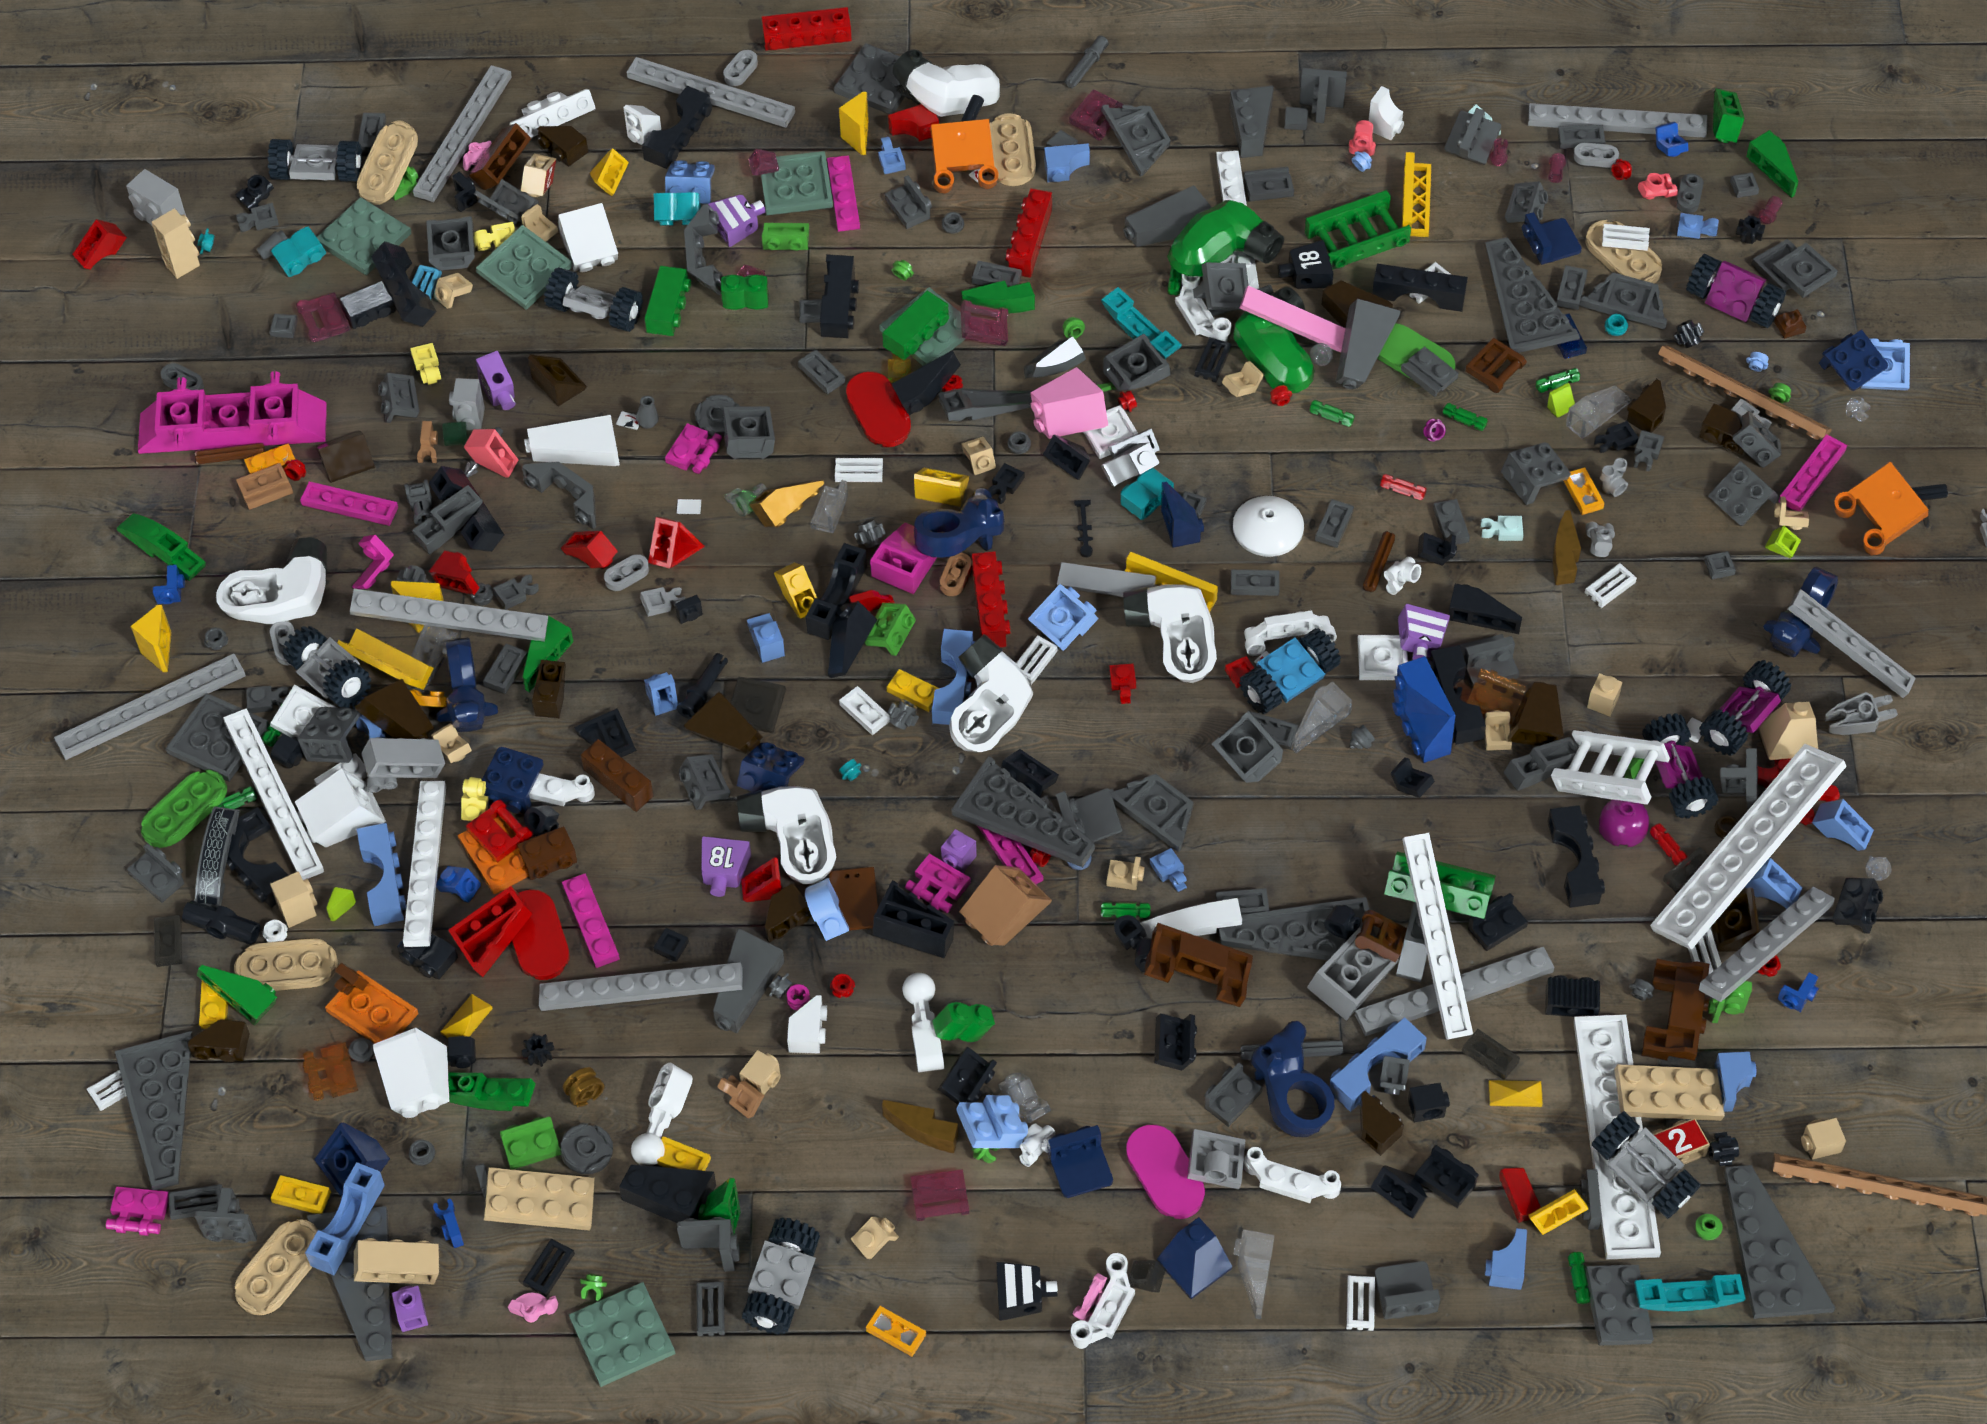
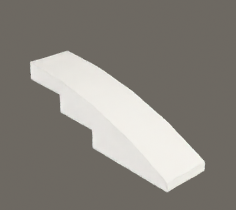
M1238 898L1184 908L1143 921L1140 924L1147 934L1144 939L1152 938V932L1157 923L1200 936L1215 934L1217 928L1242 925V917Z

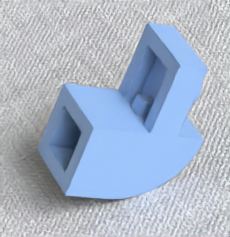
M829 878L805 889L807 905L814 922H817L825 940L827 941L849 931V926L839 908V898Z

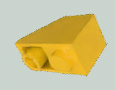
M794 562L774 572L782 594L801 619L807 615L817 596L804 566Z

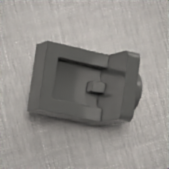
M1384 1056L1379 1086L1385 1088L1384 1093L1400 1095V1090L1406 1091L1410 1060Z

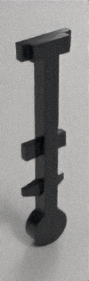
M1074 500L1075 506L1081 508L1082 525H1077L1078 531H1082L1083 537L1078 538V541L1083 542L1080 554L1082 557L1088 558L1093 553V549L1088 545V541L1093 540V537H1088L1087 530H1092V525H1087L1085 507L1091 505V500Z

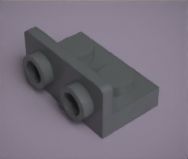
M909 175L904 177L903 186L885 193V200L906 229L930 219L931 202L927 196H923L916 181L913 182Z
M1540 181L1515 184L1505 214V219L1508 223L1524 222L1525 215L1533 212L1539 222L1542 220L1544 206L1548 202V194L1543 189Z
M387 373L383 382H380L378 386V394L382 398L381 412L385 416V422L391 423L394 415L417 418L419 406L414 376Z
M1750 411L1742 415V429L1733 435V440L1764 468L1781 455L1780 440Z
M713 755L686 757L679 770V778L683 782L688 792V797L695 809H702L706 801L728 799L731 792Z
M146 843L143 846L146 853L133 863L127 871L131 877L163 903L185 884L181 875L183 871L176 862L172 861L170 863L161 849L158 847L153 848Z
M1238 1063L1234 1068L1229 1067L1224 1072L1222 1080L1217 1085L1213 1084L1205 1093V1109L1228 1127L1249 1107L1263 1090L1262 1086L1243 1072V1065L1241 1063Z

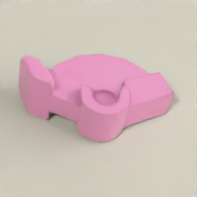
M491 141L483 143L473 142L469 145L468 153H465L463 156V168L465 171H469L471 165L478 163L492 144Z
M1099 1273L1094 1276L1089 1286V1291L1083 1298L1082 1307L1077 1306L1073 1311L1074 1317L1089 1321L1093 1314L1090 1312L1093 1305L1097 1306L1104 1293L1102 1290L1107 1277Z
M527 1293L521 1295L516 1300L512 1299L508 1309L511 1313L524 1317L527 1322L532 1323L543 1314L547 1313L550 1315L555 1313L558 1308V1301L555 1296L547 1300L541 1294Z

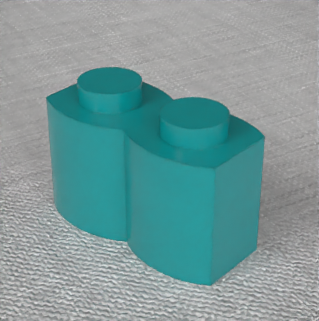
M654 193V221L660 222V226H673V222L678 221L682 222L683 226H687L701 208L700 193Z
M309 226L300 229L290 239L280 242L271 250L288 277L300 274L307 265L318 262L327 253Z
M1151 468L1140 474L1135 482L1126 485L1122 489L1120 494L1121 505L1140 520H1143L1161 505L1162 482H1167L1173 488L1174 483L1156 469Z

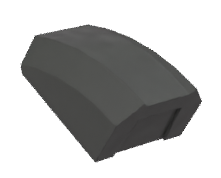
M472 216L459 219L426 221L429 262L439 271L467 268L475 258Z
M1145 334L1106 355L1103 360V372L1118 391L1145 387L1171 375L1168 362L1160 356Z
M1073 336L1059 339L1024 366L1025 379L1055 375L1069 370L1086 360L1084 352Z
M723 407L726 453L733 459H764L773 453L775 437L770 407Z
M1251 711L1245 713L1239 721L1212 743L1246 783L1260 781L1282 760L1283 749Z

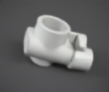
M1406 557L1401 562L1396 561L1384 572V577L1388 581L1386 585L1387 591L1395 595L1403 588L1406 581L1417 582L1421 575L1420 565L1415 564V560L1412 557Z
M1035 1123L1028 1128L1027 1136L1020 1145L1022 1154L1019 1156V1159L1024 1166L1030 1167L1044 1151L1048 1153V1140L1055 1136V1130L1051 1126L1046 1125L1042 1128Z

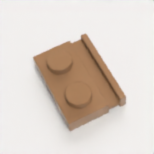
M281 463L236 479L249 510L293 494L292 487Z

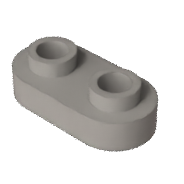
M751 50L740 51L724 69L725 83L730 86L743 84L758 66L756 53Z
M1580 143L1574 149L1573 158L1580 165L1610 168L1619 158V151L1612 145Z
M632 555L607 569L604 574L607 588L612 591H621L647 576L649 573L648 560L642 555Z
M288 621L276 622L270 628L275 656L282 665H290L283 656L285 655L283 648H287L284 645L285 641L291 640L288 636L290 634L295 635L294 627Z

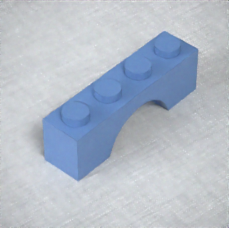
M944 629L941 662L950 666L955 671L956 677L950 684L936 689L934 692L932 706V723L949 725L955 708L965 702L966 696L971 694L972 683L968 682V678L971 675L958 657L976 642L973 641V631Z
M387 823L358 828L357 834L363 861L374 864L384 871L379 884L367 892L373 924L378 926L403 921V910H406L407 904L405 895L400 896L399 891L404 886L401 873H396V868L400 867L398 853H393L392 847L397 846L394 831L389 832Z
M1405 1017L1398 1023L1393 1022L1386 1029L1382 1037L1374 1038L1368 1044L1367 1049L1361 1054L1356 1053L1349 1060L1345 1068H1339L1330 1076L1329 1087L1334 1097L1350 1112L1360 1105L1361 1094L1364 1091L1370 1094L1371 1083L1367 1074L1375 1065L1383 1062L1384 1056L1408 1059L1411 1062L1425 1050L1427 1038Z
M356 1162L344 1183L343 1196L334 1218L325 1229L317 1231L305 1252L310 1266L335 1275L385 1186L380 1171Z

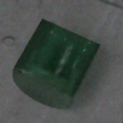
M466 422L442 424L445 446L466 444L469 438Z

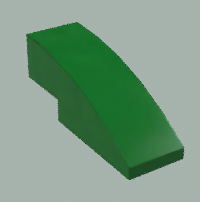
M1004 280L961 291L962 308L966 310L990 314H1010L1035 310V294L1030 282L1007 287Z

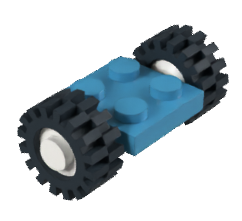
M1315 628L1301 637L1299 641L1295 637L1258 661L1256 668L1240 677V689L1244 691L1243 695L1247 697V702L1252 704V708L1254 710L1257 709L1258 713L1266 714L1280 705L1282 699L1287 703L1322 680L1326 673L1341 663V656L1337 654L1339 650L1334 647L1336 645L1334 641L1331 642V637L1329 635L1326 636L1325 631Z

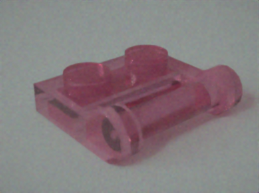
M1093 89L1069 117V123L1092 134L1095 139L1100 141L1106 136V131L1111 127L1106 119L1100 126L1095 124L1103 115L1101 111L1102 105H1109V108H1122L1123 104Z
M335 292L310 301L301 300L296 304L298 312L302 314L308 327V335L312 342H318L350 331L349 323ZM317 310L324 328L320 329L317 327L311 314L312 311Z
M963 300L961 305L962 338L1005 346L1008 342V309L1002 307L996 309ZM971 313L997 318V321L971 316Z
M963 1169L911 1176L917 1221H924L927 1217L969 1214ZM959 1199L957 1203L923 1207L925 1203Z

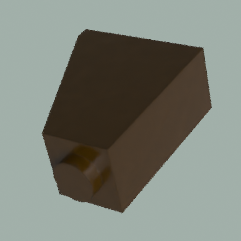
M1342 280L1328 285L1322 293L1321 305L1343 328H1346L1349 307L1356 299L1393 308V304L1390 301Z
M403 679L366 696L355 707L359 713L394 739H428L427 734L434 728Z
M1534 682L1522 698L1508 735V742L1541 746L1560 740L1563 737L1557 685Z
M721 692L712 697L684 724V727L692 734L744 754L748 751L751 752L755 747L759 746L760 740L763 738Z

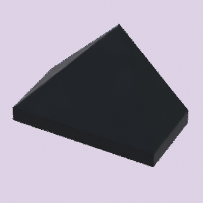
M1058 435L1052 436L1043 453L1045 457L1077 480H1080L1091 460L1083 446Z
M1386 1165L1382 1167L1371 1185L1373 1190L1412 1219L1415 1218L1427 1198L1420 1182L1414 1179L1415 1175Z

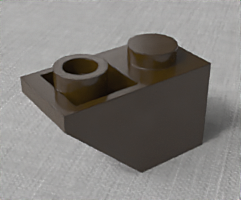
M540 126L537 128L539 145L544 150L550 151L557 161H562L568 167L588 153L586 137L572 126Z
M1656 378L1651 385L1647 384L1643 388L1640 397L1637 400L1634 398L1627 407V411H1629L1627 421L1638 429L1650 433L1663 422L1666 410L1660 380Z
M1714 403L1702 423L1699 437L1710 443L1727 448L1731 452L1741 455L1744 453V450L1733 440V435L1742 429L1736 412Z
M541 660L532 698L535 716L560 718L564 700L565 662Z
M793 883L771 897L765 924L766 939L769 943L784 937L789 930L805 924L811 917L806 899Z
M218 1020L190 1039L188 1047L192 1056L199 1060H209L211 1058L221 1059L225 1062L244 1061L250 1033L246 1023L243 1021Z
M1366 1091L1361 1094V1139L1381 1156L1402 1136L1404 1124L1396 1113H1390L1383 1106L1379 1098L1374 1095L1371 1096Z

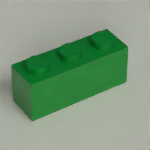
M667 266L659 267L645 315L647 333L674 336L675 329L680 327V311L685 309V294L691 288V279H688L687 269Z
M927 290L882 332L883 347L902 360L916 353L919 346L925 340H929L940 326H944L949 319L948 303Z

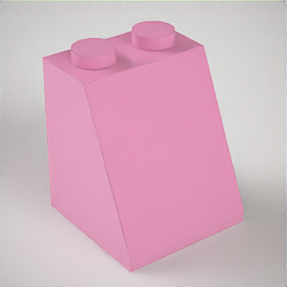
M1077 367L1030 392L1032 399L1030 405L1035 416L1034 426L1038 432H1043L1049 439L1053 435L1065 436L1108 426L1103 391Z

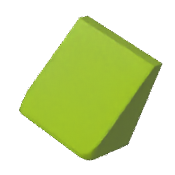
M1569 383L1549 393L1547 408L1557 418L1575 409V402Z
M1781 526L1772 532L1765 547L1770 551L1792 558L1801 539L1786 526Z
M338 887L333 889L326 907L331 921H336L355 905L356 900L352 890Z

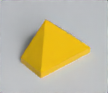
M611 149L592 169L590 175L599 187L610 196H613L629 162L614 149Z
M471 994L440 1033L446 1038L457 1036L470 1037L493 1008L490 1004Z
M1489 1080L1488 1082L1490 1106L1542 1107L1543 1105L1541 1081Z
M1574 1189L1531 1213L1529 1218L1541 1234L1544 1235L1589 1208Z

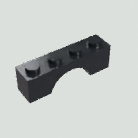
M686 86L676 99L677 113L681 118L680 122L670 129L653 130L642 144L644 160L665 169L672 162L676 161L681 149L688 145L690 137L699 130L705 117L711 114L712 105L709 94Z
M384 241L371 258L402 320L423 327L437 311L429 295L419 290L408 278L406 270L412 265V262L405 248Z
M1377 263L1372 294L1387 301H1395L1401 295L1418 293L1432 298L1440 309L1462 312L1468 277Z
M441 466L429 482L437 497L442 501L447 500L467 485L478 495L462 469ZM484 502L466 522V526L461 531L471 549L491 552L505 535Z
M846 543L843 544L834 561L832 576L825 593L820 599L815 598L806 615L807 633L830 640L833 622L838 616L837 611L842 605L849 603V597L853 595L867 568L866 550Z
M1460 645L1432 650L1430 661L1428 662L1455 713L1453 732L1455 745L1483 740L1485 738L1486 724L1480 706L1464 702L1454 691L1455 685L1465 678L1466 663Z
M1580 805L1550 809L1547 822L1552 842L1570 849L1578 860V866L1567 873L1564 884L1569 908L1599 904L1601 895L1605 893V885L1603 879H1599L1597 873L1599 872V862L1597 857H1593L1592 854L1593 839L1591 835H1587L1588 821L1586 815L1582 814Z
M237 823L235 835L231 837L226 868L231 872L235 870L238 873L237 877L245 887L250 886L254 890L253 894L260 903L265 901L272 908L277 902L270 884L289 875L276 862L265 865L248 862L244 858V852L249 845L245 830Z

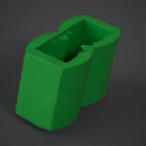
M727 275L722 277L721 295L723 307L731 310L745 307L754 310L767 308L769 305L767 277L763 275H749L746 277Z
M958 1002L948 1004L932 1020L936 1037L948 1041L959 1038L966 1042H976L995 1025L990 1007L981 1004H974L969 1007Z

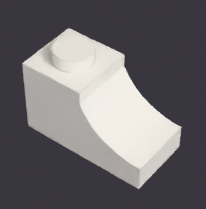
M1381 86L1371 100L1369 122L1374 126L1373 133L1392 140L1395 134H1399L1403 129V111L1399 110L1392 102L1389 89Z

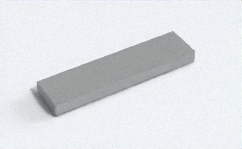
M1061 562L1057 586L1061 584L1066 589L1070 586L1074 590L1123 597V592L1154 587L1156 577L1153 575Z

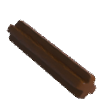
M263 443L199 450L195 452V460L197 464L246 459L265 452V447Z
M1388 531L1383 533L1363 583L1365 591L1374 592L1376 590L1395 541L1394 533Z

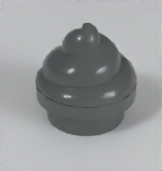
M1364 725L1359 728L1355 727L1351 733L1350 748L1368 749L1376 739Z

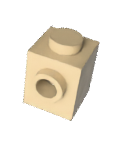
M1599 673L1591 690L1587 708L1611 716L1619 699L1623 682L1612 676H1605Z
M759 1050L756 1051L739 1073L741 1082L747 1081L763 1095L766 1094L770 1087H775L781 1077L778 1060L769 1053L764 1054Z
M1837 1118L1825 1121L1818 1119L1806 1125L1803 1136H1801V1143L1803 1149L1809 1152L1813 1160L1841 1153L1846 1139Z

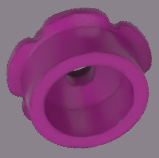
M1439 419L1428 420L1423 428L1424 436L1432 442L1442 439L1446 432L1445 425Z

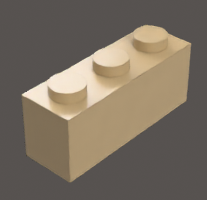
M174 208L152 221L164 264L177 279L200 266L197 257L199 256V251L193 244L195 238L189 230L191 224L184 214L180 215Z
M367 1238L358 1240L354 1250V1281L434 1285L439 1274V1244H431L429 1241L408 1243L395 1239L385 1242Z

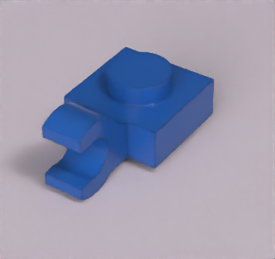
M449 1198L447 1199L448 1208L446 1210H440L437 1203L433 1204L435 1215L446 1222V1224L441 1225L445 1240L451 1239L453 1247L457 1248L463 1246L464 1243L454 1214L455 1207L453 1201Z

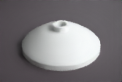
M1260 496L1246 501L1238 508L1233 518V533L1238 543L1247 551L1259 556L1273 557L1291 551L1299 544L1304 532V521L1300 511L1289 501L1275 496Z

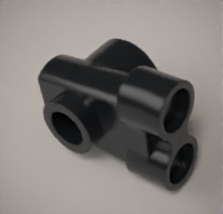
M253 175L247 182L248 187L246 189L242 188L235 196L251 212V208L258 207L262 200L269 197L274 187L264 176Z

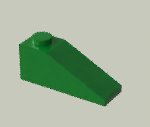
M1715 88L1713 106L1714 136L1717 140L1724 143H1729L1730 141L1737 143L1745 119L1737 93Z
M1768 130L1749 142L1746 157L1792 198L1796 193L1799 182L1785 143L1782 142L1780 137Z
M548 616L545 642L531 640L523 673L524 686L527 692H530L536 685L541 660L557 661L574 642L571 628Z
M204 965L198 968L197 976L254 1026L276 1003V992L267 983L262 984L260 981Z
M729 1178L711 1192L707 1197L706 1204H701L698 1219L701 1221L710 1220L715 1217L730 1219L733 1234H735L741 1214L734 1178Z

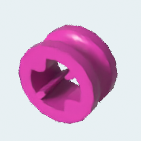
M793 985L787 991V1002L793 1010L798 1011L810 1001L809 990L804 985ZM803 994V1000H794V995L801 996Z

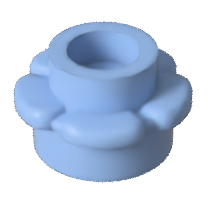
M1356 151L1355 156L1351 159L1354 166L1361 172L1370 169L1371 157L1365 151L1362 153Z
M1751 352L1750 357L1746 358L1749 368L1753 371L1761 372L1768 367L1767 362L1769 358L1761 352Z

